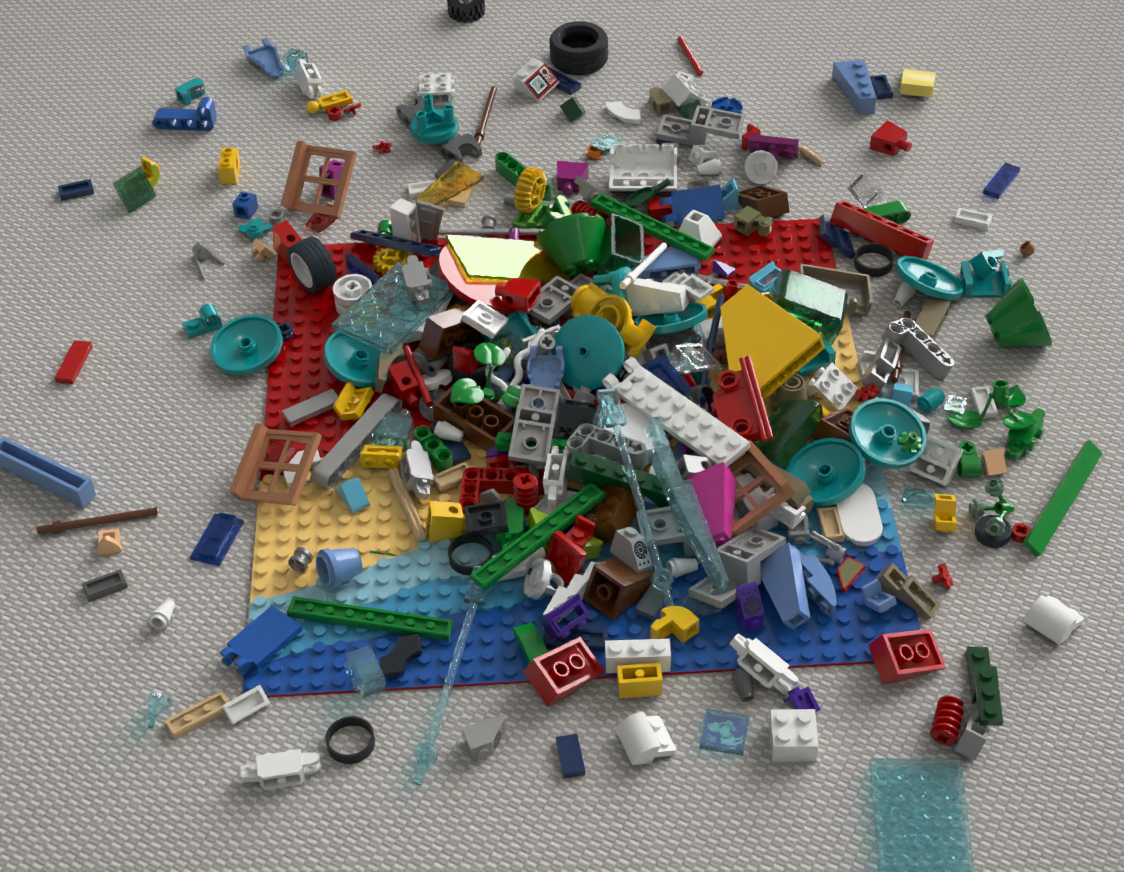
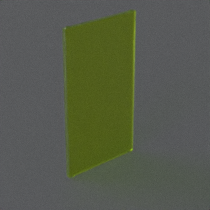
M448 234L445 236L468 278L500 280L525 278L537 279L540 282L548 283L556 276H559L570 282L569 277L538 245L537 241Z

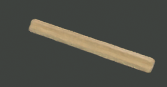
M396 467L390 468L388 471L389 477L417 541H425L427 533L410 494L404 487L400 471Z

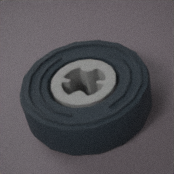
M986 515L980 518L975 525V536L982 545L999 548L1009 542L1012 535V527L1006 519L1003 518L1005 532L1001 536H992L985 528V523L990 518L999 516Z

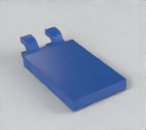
M720 184L670 192L671 197L659 199L660 206L671 204L672 209L671 215L661 216L662 223L674 221L675 226H679L693 209L708 215L711 220L725 218Z
M271 605L227 643V647L220 651V655L224 657L221 661L226 666H229L239 656L240 658L234 662L238 667L236 672L244 677L252 667L258 670L303 631L302 625Z

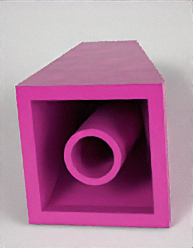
M721 462L686 477L705 539L712 547L723 545L726 541L731 540L737 479L726 464Z

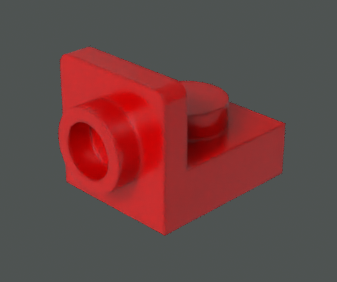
M750 123L747 125V132L742 135L741 148L745 151L749 150V134H761V130Z
M509 454L487 458L488 467L517 468L516 461L508 460Z
M578 515L575 525L565 536L583 549L593 538L596 524Z

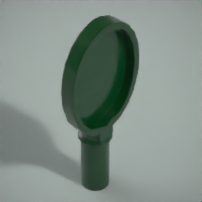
M667 178L656 186L644 187L635 191L627 199L628 206L630 208H637L647 204L656 193H659V191L671 184L670 180Z

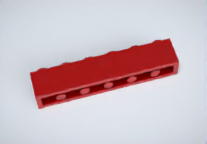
M844 200L835 204L830 222L835 224V226L847 229L853 235L863 236L868 242H876L888 249H892L900 256H912L927 260L934 240Z

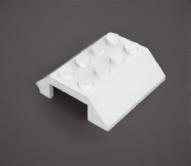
M614 144V147L610 148V192H635L644 187L656 186L667 178L671 184L659 192L677 191V148H674V145H662V151H659V144H646L645 151H642V144H629V151H626V144Z

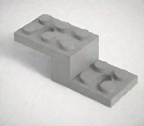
M697 105L693 120L664 114L656 139L689 146L705 145L709 134L739 140L745 115Z
M581 273L570 282L556 276L541 288V296L528 313L548 325L561 315L568 319L575 318L571 314L573 310L570 307L572 295L579 287L590 285V283L594 284L593 280ZM598 286V287L601 288L603 291L608 292V288H607V287H605V286Z
M522 384L508 460L546 466L547 455L550 452L560 395L559 389ZM535 402H541L543 404V407L536 408L533 404ZM527 441H534L536 446L528 447L525 443Z
M694 502L636 512L640 534L645 537L647 547L682 542L685 557L711 553L720 547H712L705 539ZM735 511L733 518L739 521L738 513ZM659 524H662V525H664L665 527H663V528H656L655 526H656V525H659Z
M755 526L747 529L714 550L715 572L689 588V596L713 605L716 608L722 609L735 600L736 587L756 582L757 585L761 583L760 561L777 551L779 547L785 545L786 537Z

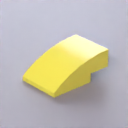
M904 69L900 94L932 98L936 72Z

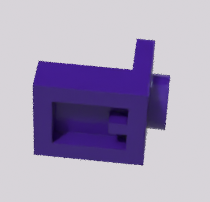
M798 686L788 691L789 696L783 699L784 703L790 701L794 709H815V713L821 710L809 686L802 690Z

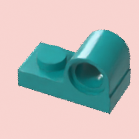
M1002 250L985 251L979 253L969 262L976 275L980 278H985L998 269L999 259L1005 255Z
M205 304L200 308L199 318L183 322V328L189 339L218 330L223 326L221 318L212 304Z

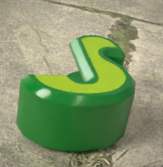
M562 195L554 197V204L549 206L552 212H548L542 221L545 228H548L547 224L553 220L573 214L569 209L570 203L566 197Z

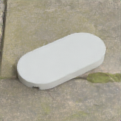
M862 483L854 494L844 501L835 504V507L837 506L845 539H849L857 546H869L876 543L877 539L881 537L883 525L874 492L868 485Z

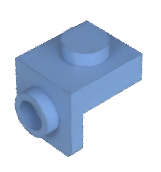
M877 579L861 588L865 606L879 613L886 612L897 604L894 596L882 591L881 582Z

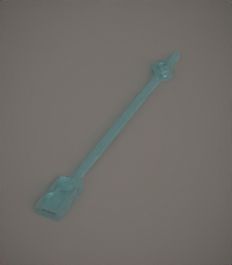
M617 388L598 390L596 396L606 428L614 429L655 571L651 576V583L655 588L662 591L666 607L674 606L669 589L673 582V574L670 570L663 568L621 428L626 425L627 421Z
M474 565L472 573L481 566ZM469 580L464 596V603L469 604L428 737L426 742L420 744L415 750L416 760L419 763L413 781L415 785H422L427 766L433 765L438 759L437 748L434 745L477 606H485L490 590L489 587L483 591L471 580Z

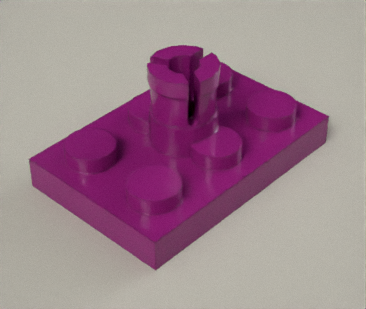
M749 134V153L760 150L767 151L774 156L777 162L779 156H784L787 159L798 158L799 139Z

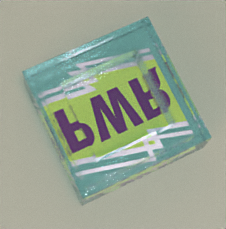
M949 395L944 409L963 414L968 399Z

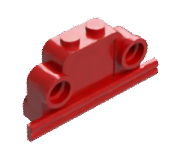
M741 357L739 361L742 370L736 372L726 370L718 376L717 381L721 389L713 394L714 402L711 403L713 414H717V420L748 441L756 442L760 440L766 442L773 440V434L751 357Z

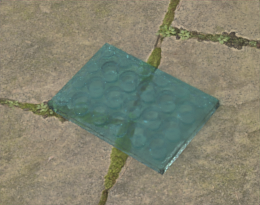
M398 261L332 323V328L391 355L454 292L449 289V284L445 280L429 274V279L432 280L433 290L430 291L431 298H429V304L418 305L417 301H410L402 272V267L406 264Z
M870 758L879 872H975L961 760Z

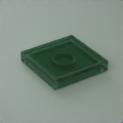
M142 167L135 168L113 182L128 212H133L157 196Z

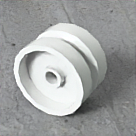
M359 274L345 275L334 283L335 306L337 312L342 317L357 319L360 317L359 314L375 306L372 283L367 277Z

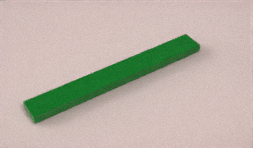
M601 193L590 202V207L704 262L715 253L714 247Z
M1091 440L1083 444L1023 541V544L1035 557L1043 553L1103 454Z
M588 484L470 575V580L483 591L487 590L549 542L554 532H562L575 522L578 515H584L605 498V493L594 484Z
M295 596L292 597L287 610V616L292 618L405 635L419 634V637L445 641L450 640L454 627V620Z

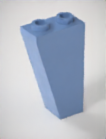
M672 246L664 250L637 278L645 280L653 278L655 282H659V280L662 282L675 271L689 276L692 273L697 275L698 269H701L700 259ZM649 255L632 260V271Z
M786 543L760 562L761 579L783 623L794 630L810 619L800 553L791 544Z

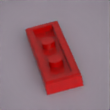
M74 340L55 376L56 382L74 384L93 347L91 342Z

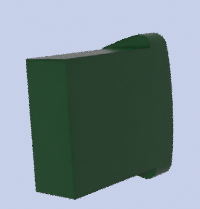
M698 99L693 103L679 107L682 118L693 120L697 105L701 106Z

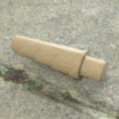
M799 147V152L802 153V156L820 166L824 164V161L809 148Z

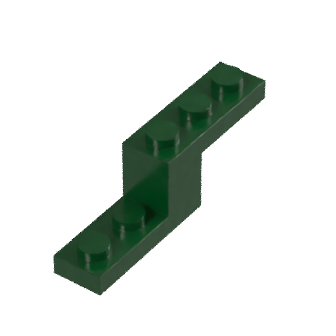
M967 646L966 659L971 702L975 704L977 700L979 725L1002 726L1003 713L997 667L990 664L988 647Z

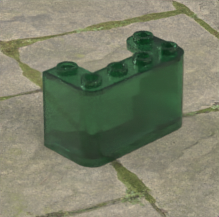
M785 269L778 274L769 292L768 299L794 317H805L813 321L815 325L820 326L819 332L824 334L827 342L833 345L843 327L848 294L839 287Z

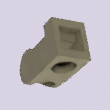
M651 88L649 90V104L656 115L661 116L672 113V99L665 98L661 88Z

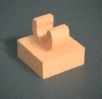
M256 238L252 242L256 248L252 250L251 254L259 262L263 261L265 256L271 260L275 255L259 239Z

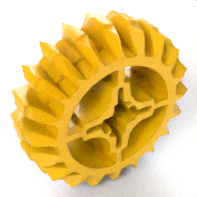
M527 167L518 177L513 196L515 198V207L521 212L533 213L542 202L547 184L545 183V173L539 168Z

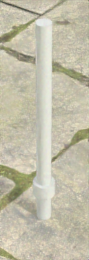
M662 243L638 267L625 275L623 281L619 284L620 288L625 289L628 285H632L636 278L667 249V244Z

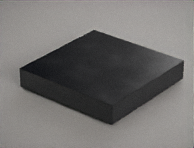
M503 500L464 507L468 538L509 532Z

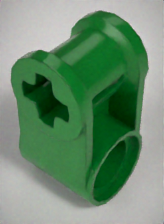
M970 441L960 442L958 448L963 449V453L957 464L958 476L960 478L980 477L982 466L975 444Z

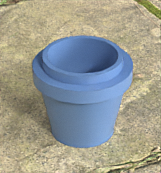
M354 547L333 550L325 548L320 550L316 557L318 576L323 585L329 589L338 588L340 584L362 573L361 557Z

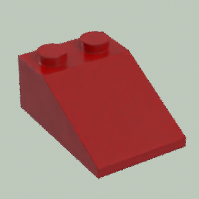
M931 629L883 634L868 644L883 685L902 682L946 668Z
M579 637L533 659L525 669L524 674L547 707L601 675L604 669L582 638Z

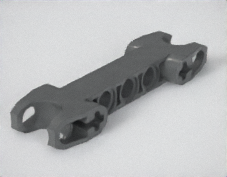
M421 96L414 98L415 106L407 107L403 104L396 106L397 115L408 128H410L411 121L416 113L422 111L423 99ZM457 133L451 140L438 144L443 158L449 161L453 159L458 166L464 165V155H471L475 158L482 156L480 145L469 133L462 136Z

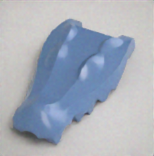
M267 38L262 39L264 46L250 50L248 45L242 46L247 59L264 69L270 77L276 78L283 74L284 66L280 63L277 47L272 45Z
M530 346L527 363V374L530 384L559 389L565 368L563 346H556V356H537V347ZM541 402L534 403L536 408L543 407Z

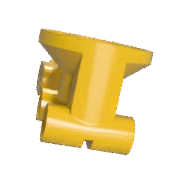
M592 283L579 287L572 295L570 307L573 310L571 314L574 317L595 315L608 320L618 329L623 342L626 343L624 347L625 353L635 359L638 358L657 328L645 319H642L638 326L634 325L632 319L633 310L628 302L620 296L606 293Z

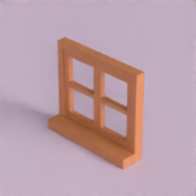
M297 141L280 205L292 211L341 218L357 153L348 150L307 145L303 141ZM311 155L326 157L321 177L306 175ZM330 158L345 160L340 180L325 178ZM304 182L319 184L314 204L299 202ZM323 184L338 187L333 207L318 205Z
M255 423L229 492L239 501L296 506L322 436L318 432L267 429L262 423ZM271 441L286 442L279 462L264 461ZM292 442L307 443L299 464L284 463ZM260 469L275 470L267 492L253 491ZM281 471L296 472L288 494L273 492Z
M749 440L751 448L747 450L748 452L728 466L732 474L735 475L749 464H752L761 474L744 488L737 481L739 491L736 493L735 503L746 497L755 509L739 521L733 518L732 534L735 537L795 495L789 482L751 440ZM767 481L777 493L758 506L749 493Z

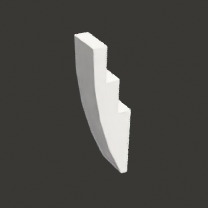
M676 271L662 281L686 286L687 296L692 300L701 301L715 290L714 287L693 274L689 276L685 273L679 274Z
M591 561L583 576L575 573L567 588L559 586L544 614L552 611L556 605L568 600L567 598L571 595L579 593L582 601L593 565L596 563ZM573 609L555 620L556 623L566 617Z

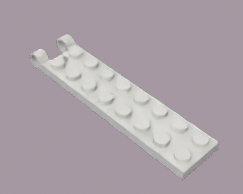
M630 357L623 363L625 370L631 374L620 383L611 373L602 379V383L607 390L616 394L702 457H708L713 465L724 462L728 467L751 448L748 440L644 369L633 357Z

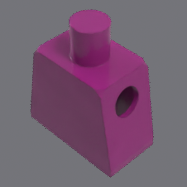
M336 160L330 161L325 178L340 180L344 163ZM324 165L319 167V177H321ZM323 184L321 196L335 199L338 187Z
M557 161V190L562 191L564 195H571L572 192L579 193V185L574 181L577 176L585 181L588 180L589 163Z

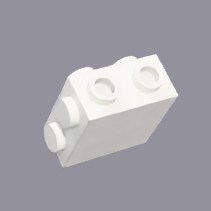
M451 73L419 75L417 96L422 97L425 94L427 99V94H431L435 106L452 105V98H455L454 79L451 80Z

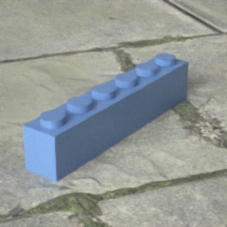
M5 437L0 440V467L83 508L96 496L90 478Z

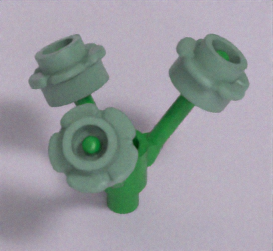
M1000 478L990 479L985 486L986 493L999 498V501L994 506H984L982 500L973 499L968 507L969 514L973 515L974 518L983 516L984 511H995L1000 514L999 517L990 518L985 523V528L992 536H1001L1005 532L1003 518L1015 510L1014 505L1008 503L1002 496L1005 488L1003 480Z

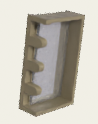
M806 264L799 265L795 276L797 280L798 305L868 317L873 304L869 275Z

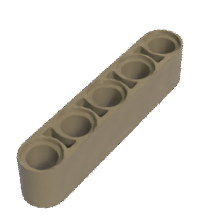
M749 464L740 471L743 475L750 473L753 479L761 475L752 464ZM773 464L789 482L795 493L787 502L797 506L811 493L810 488L799 478ZM767 481L760 485L766 490L772 488Z

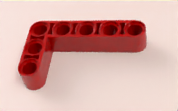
M466 468L462 475L459 499L463 514H465V506L480 504V494L482 492L494 489L498 494H514L513 479L520 473H531L538 479L539 495H545L543 487L545 469Z

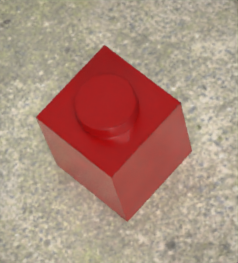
M662 198L651 199L647 203V214L649 217L662 222L661 216L672 214L671 204L660 206L659 199Z

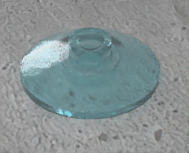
M689 595L683 601L686 609L700 615H709L721 610Z

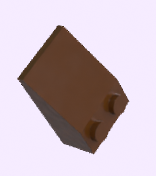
M764 185L739 191L738 202L743 208L749 206L761 212V215L764 217L779 218L783 217V214L790 212L787 192Z
M845 407L821 418L812 439L817 441L826 438H838L852 443L849 435V422L854 411Z

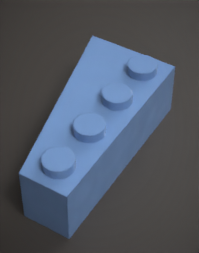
M865 60L833 62L832 79L838 82V87L843 89L844 95L850 99V103L858 114L875 113L876 95Z

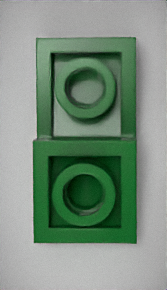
M532 622L512 628L518 647L523 649L528 665L533 659L548 652L538 630Z

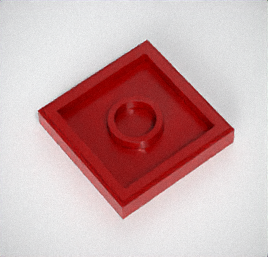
M556 531L553 534L546 558L553 563L556 571L555 574L559 575L564 583L569 586L575 573L580 575L587 553L562 532Z

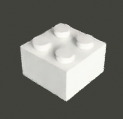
M815 709L770 710L769 731L772 762H817L819 746Z

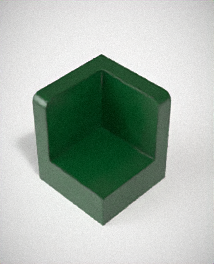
M571 97L560 105V108L570 122L586 113L576 97Z

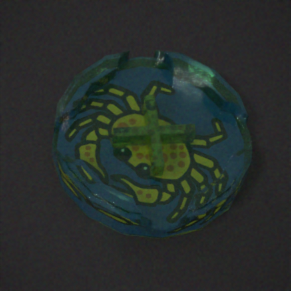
M510 331L499 332L493 339L488 341V343L499 346L502 350L507 347L510 348L511 352L503 365L513 364L515 356L524 350V343L521 337Z

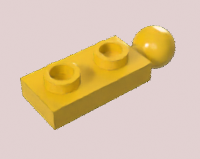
M344 90L317 98L318 103L310 101L306 109L309 113L315 114L320 108L325 112L331 106L345 107L353 104V100L349 92Z

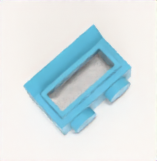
M772 261L750 276L748 285L760 293L775 292L779 277L782 276L788 280V274L777 268Z

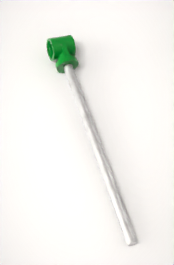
M380 221L377 233L393 236L391 221ZM440 228L439 235H509L510 228ZM546 228L518 229L520 230L519 235H537L540 230L544 231Z

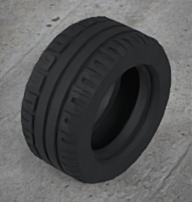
M585 21L565 23L556 28L550 36L551 63L563 73L570 75L591 74L601 69L608 60V36L596 24Z

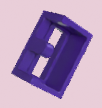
M579 593L569 596L568 600L553 607L552 611L538 617L551 639L559 637L561 640L571 634L570 629L575 626L577 629L587 623L585 618L590 616L581 601ZM574 608L579 617L560 629L555 620Z

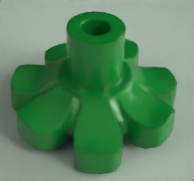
M910 431L908 434L902 432L897 440L899 445H903L901 451L904 453L909 450L910 454H915L916 450L920 451L922 448L920 444L922 439L913 431Z

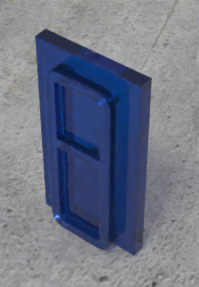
M664 355L640 365L688 399L692 387Z
M215 513L190 555V560L220 566L244 524V520L227 513Z

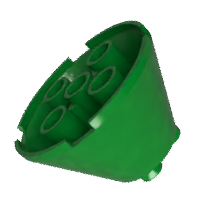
M588 213L571 214L553 220L547 224L548 228L538 232L536 237L538 245L562 272L569 276V279H574L580 273L590 275L596 272L606 227L603 217L595 214V217L588 216Z
M1023 278L1018 279L988 314H985V318L991 327L990 330L999 348L1049 347L1052 345V340L1040 311H1037L1034 305L1035 300Z

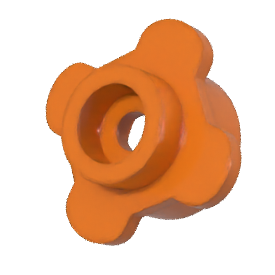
M590 145L585 156L591 159H600L603 150Z

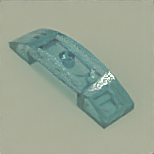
M701 324L685 329L683 332L652 335L646 343V348L650 349L666 343L669 351L681 349L682 344L685 342L694 345L702 340Z

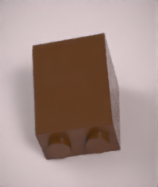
M617 556L611 557L593 565L582 599L614 621L646 593L652 584L655 573L651 570L637 573Z

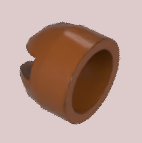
M1026 241L1020 246L1019 251L1025 256H1030L1034 253L1035 247L1030 241Z

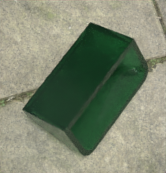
M614 213L610 214L606 222L597 266V275L615 272L621 267H629L633 271L644 261V229L640 223Z
M794 397L784 399L777 411L773 412L768 419L774 439L766 442L759 440L753 442L754 445L772 464L784 470L792 457L803 448L814 434L820 419L823 418L822 405L814 400Z

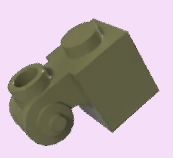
M746 206L734 216V229L746 236L758 229L760 236H768L774 224L772 218L762 216L761 212L749 206Z

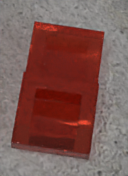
M328 203L325 205V206H328V207H333L332 205H330V204H328ZM314 212L305 226L320 233L328 228L337 217L324 216Z

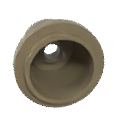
M796 373L776 389L771 399L774 411L786 417H797L804 414L808 410L810 398L806 392L805 380Z

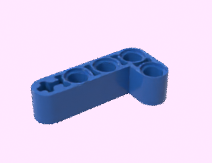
M203 97L197 109L159 108L155 113L152 124L155 128L164 130L211 131L217 119L214 101L209 97Z

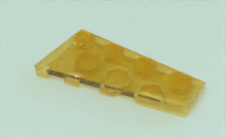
M456 161L416 197V202L421 200L438 206L483 181L484 175L462 162Z

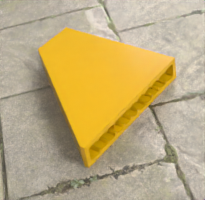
M748 284L720 307L729 370L735 372L742 370L739 358L750 356L763 400L825 348L822 335Z

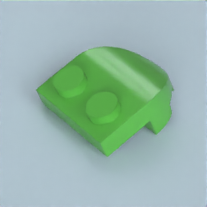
M541 202L533 213L520 212L512 222V228H543V219L548 212L552 211H550L546 203Z

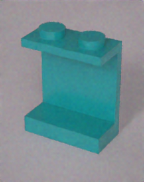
M1001 260L999 271H993L985 278H980L974 271H971L969 261L961 262L960 280L964 285V298L1003 297L1012 287V281L1008 279L1009 268H1006L1005 260Z

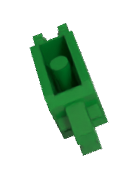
M1035 408L1031 413V416L1036 420V426L1022 430H1009L1005 444L1007 448L1006 457L1016 461L1020 456L1025 457L1029 451L1032 452L1034 450L1037 439L1041 440L1045 429H1043L1044 409Z
M508 498L504 502L509 532L495 534L496 542H500L501 550L526 533L524 509L517 506L516 500L513 498Z

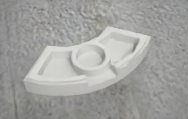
M622 101L606 102V110L613 118L617 117L622 122L628 124H641L639 110L627 108L623 105Z

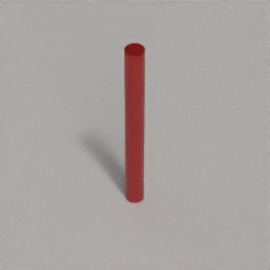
M679 36L677 41L697 75L701 76L703 74L701 67L683 37Z
M406 345L402 348L418 382L419 390L426 406H431L433 404L431 396L412 351Z

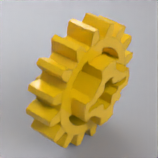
M388 247L386 249L380 248L381 252L376 251V255L373 256L374 268L377 269V272L382 271V275L388 273L391 276L392 273H395L397 276L399 272L403 273L402 267L408 264L407 258L411 256V253Z

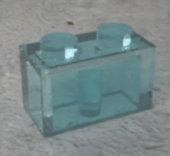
M370 645L346 653L347 662L344 663L348 675L352 674L353 679H351L353 688L355 691L359 690L362 698L386 690L385 676Z

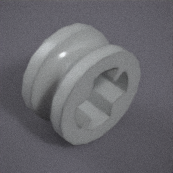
M274 209L269 212V220L272 225H278L285 221L282 210Z

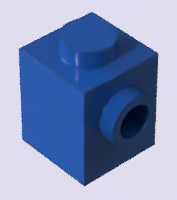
M242 191L232 203L234 216L250 220L259 208L256 194Z

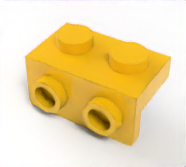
M347 382L334 403L333 409L342 421L358 419L369 404L374 391L371 387L355 389L351 382Z
M364 445L363 451L360 452L361 466L389 469L396 467L400 469L403 446Z

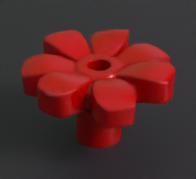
M870 383L868 387L865 385L861 389H857L855 398L858 402L875 399L879 389L873 383Z
M945 563L937 566L939 574L931 577L934 584L942 582L946 590L951 589L953 580L950 577L947 565Z

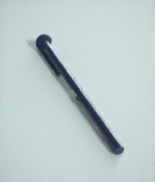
M718 294L699 386L705 384L710 386L711 379H708L711 366V352L715 351V342L721 318L720 307L723 305L725 298L723 294ZM700 392V408L705 410L706 399L703 393Z

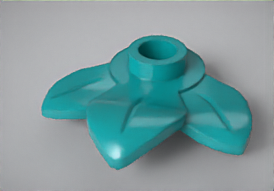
M253 218L248 221V224L238 226L239 231L246 233L250 239L260 238L263 231L272 228L271 223H263V220L260 218Z

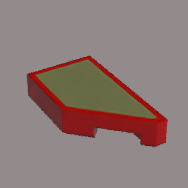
M849 556L837 568V577L840 581L841 591L844 594L865 571L866 565Z

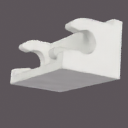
M773 488L763 493L760 505L775 495ZM784 502L771 511L769 515L793 529L805 518L806 513L804 511L806 507L801 506L796 510Z

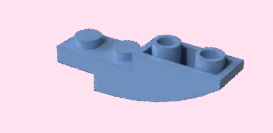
M799 551L808 598L813 600L820 610L831 619L835 618L836 594L827 571L814 555L806 558Z

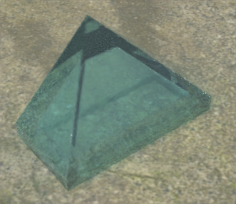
M904 485L901 502L933 508L934 494H944V492Z

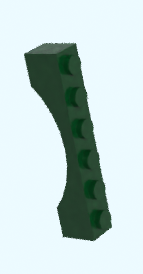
M574 450L566 475V479L583 485L604 483L631 489L653 501L659 508L685 504L690 489L688 485L578 450Z

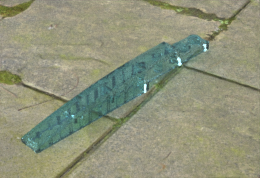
M659 416L651 417L649 426L646 427V433L652 441L654 455L651 463L671 510L694 553L720 593H724L729 579L690 479L682 480Z

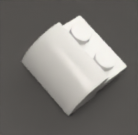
M926 434L925 449L918 460L910 466L909 470L947 486L958 469L956 467L963 449Z
M1042 595L1029 609L1023 622L1059 645L1069 638L1073 630L1082 625L1085 618L1080 616L1074 609L1063 605L1058 599Z
M638 712L624 719L616 729L632 765L652 763L654 757L673 756L676 752V748L660 716L646 717L644 712Z

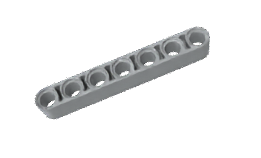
M383 393L313 469L310 476L311 482L331 489L360 457V452L363 451L364 445H371L398 415L402 408V400Z

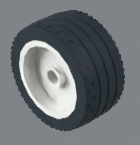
M311 236L288 248L287 255L292 272L306 291L313 294L336 282L337 272L334 261L319 239Z

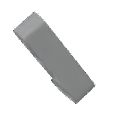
M902 318L891 322L882 336V342L888 337L896 344H902L938 379H945L954 365V360L909 318Z
M592 424L580 425L567 440L570 461L574 450H578L588 454L592 452L633 468H643L648 463L646 445L643 442Z

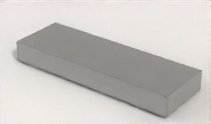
M330 389L283 410L282 414L292 427L332 409L339 396L333 389Z

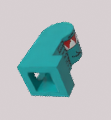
M195 78L176 87L177 100L188 106L191 104V100L205 94L203 80Z

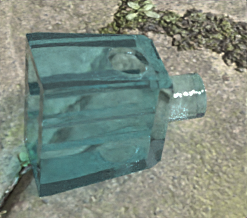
M401 409L399 414L387 412L372 430L374 445L403 446V452H406L409 449L414 434V422L410 411L407 409Z

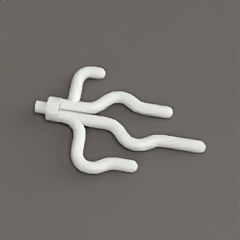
M540 329L529 346L515 356L514 369L516 375L510 385H519L523 377L521 361L529 356L530 346H537L539 338L545 335L544 329ZM508 347L503 350L505 360L511 352ZM489 365L485 369L486 377L488 376ZM492 370L490 382L500 387L502 391H507L509 386L503 380L496 377ZM501 396L496 405L509 413L512 408L502 402Z

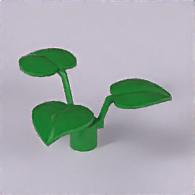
M487 342L478 345L474 350V358L480 364L489 365L485 388L481 390V386H477L472 379H459L452 388L451 403L478 404L483 398L496 403L502 396V402L505 405L517 409L522 386L510 385L507 391H501L496 397L494 390L489 388L493 365L502 366L505 361L503 350L493 343Z
M1005 380L993 382V393H989V398L981 415L972 410H964L963 413L959 411L952 415H947L948 421L956 427L963 429L977 428L982 425L980 419L984 418L993 399L995 404L1003 405L1007 408L1009 416L1003 418V424L1007 428L1022 430L1036 426V420L1030 414L1022 411L1014 414L1011 412L1010 407L1024 405L1026 397L1018 384L1009 388V383Z

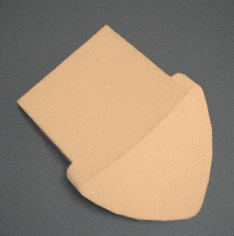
M992 449L980 453L986 477L1007 473L1004 449Z
M119 528L99 531L97 554L108 555L122 551Z

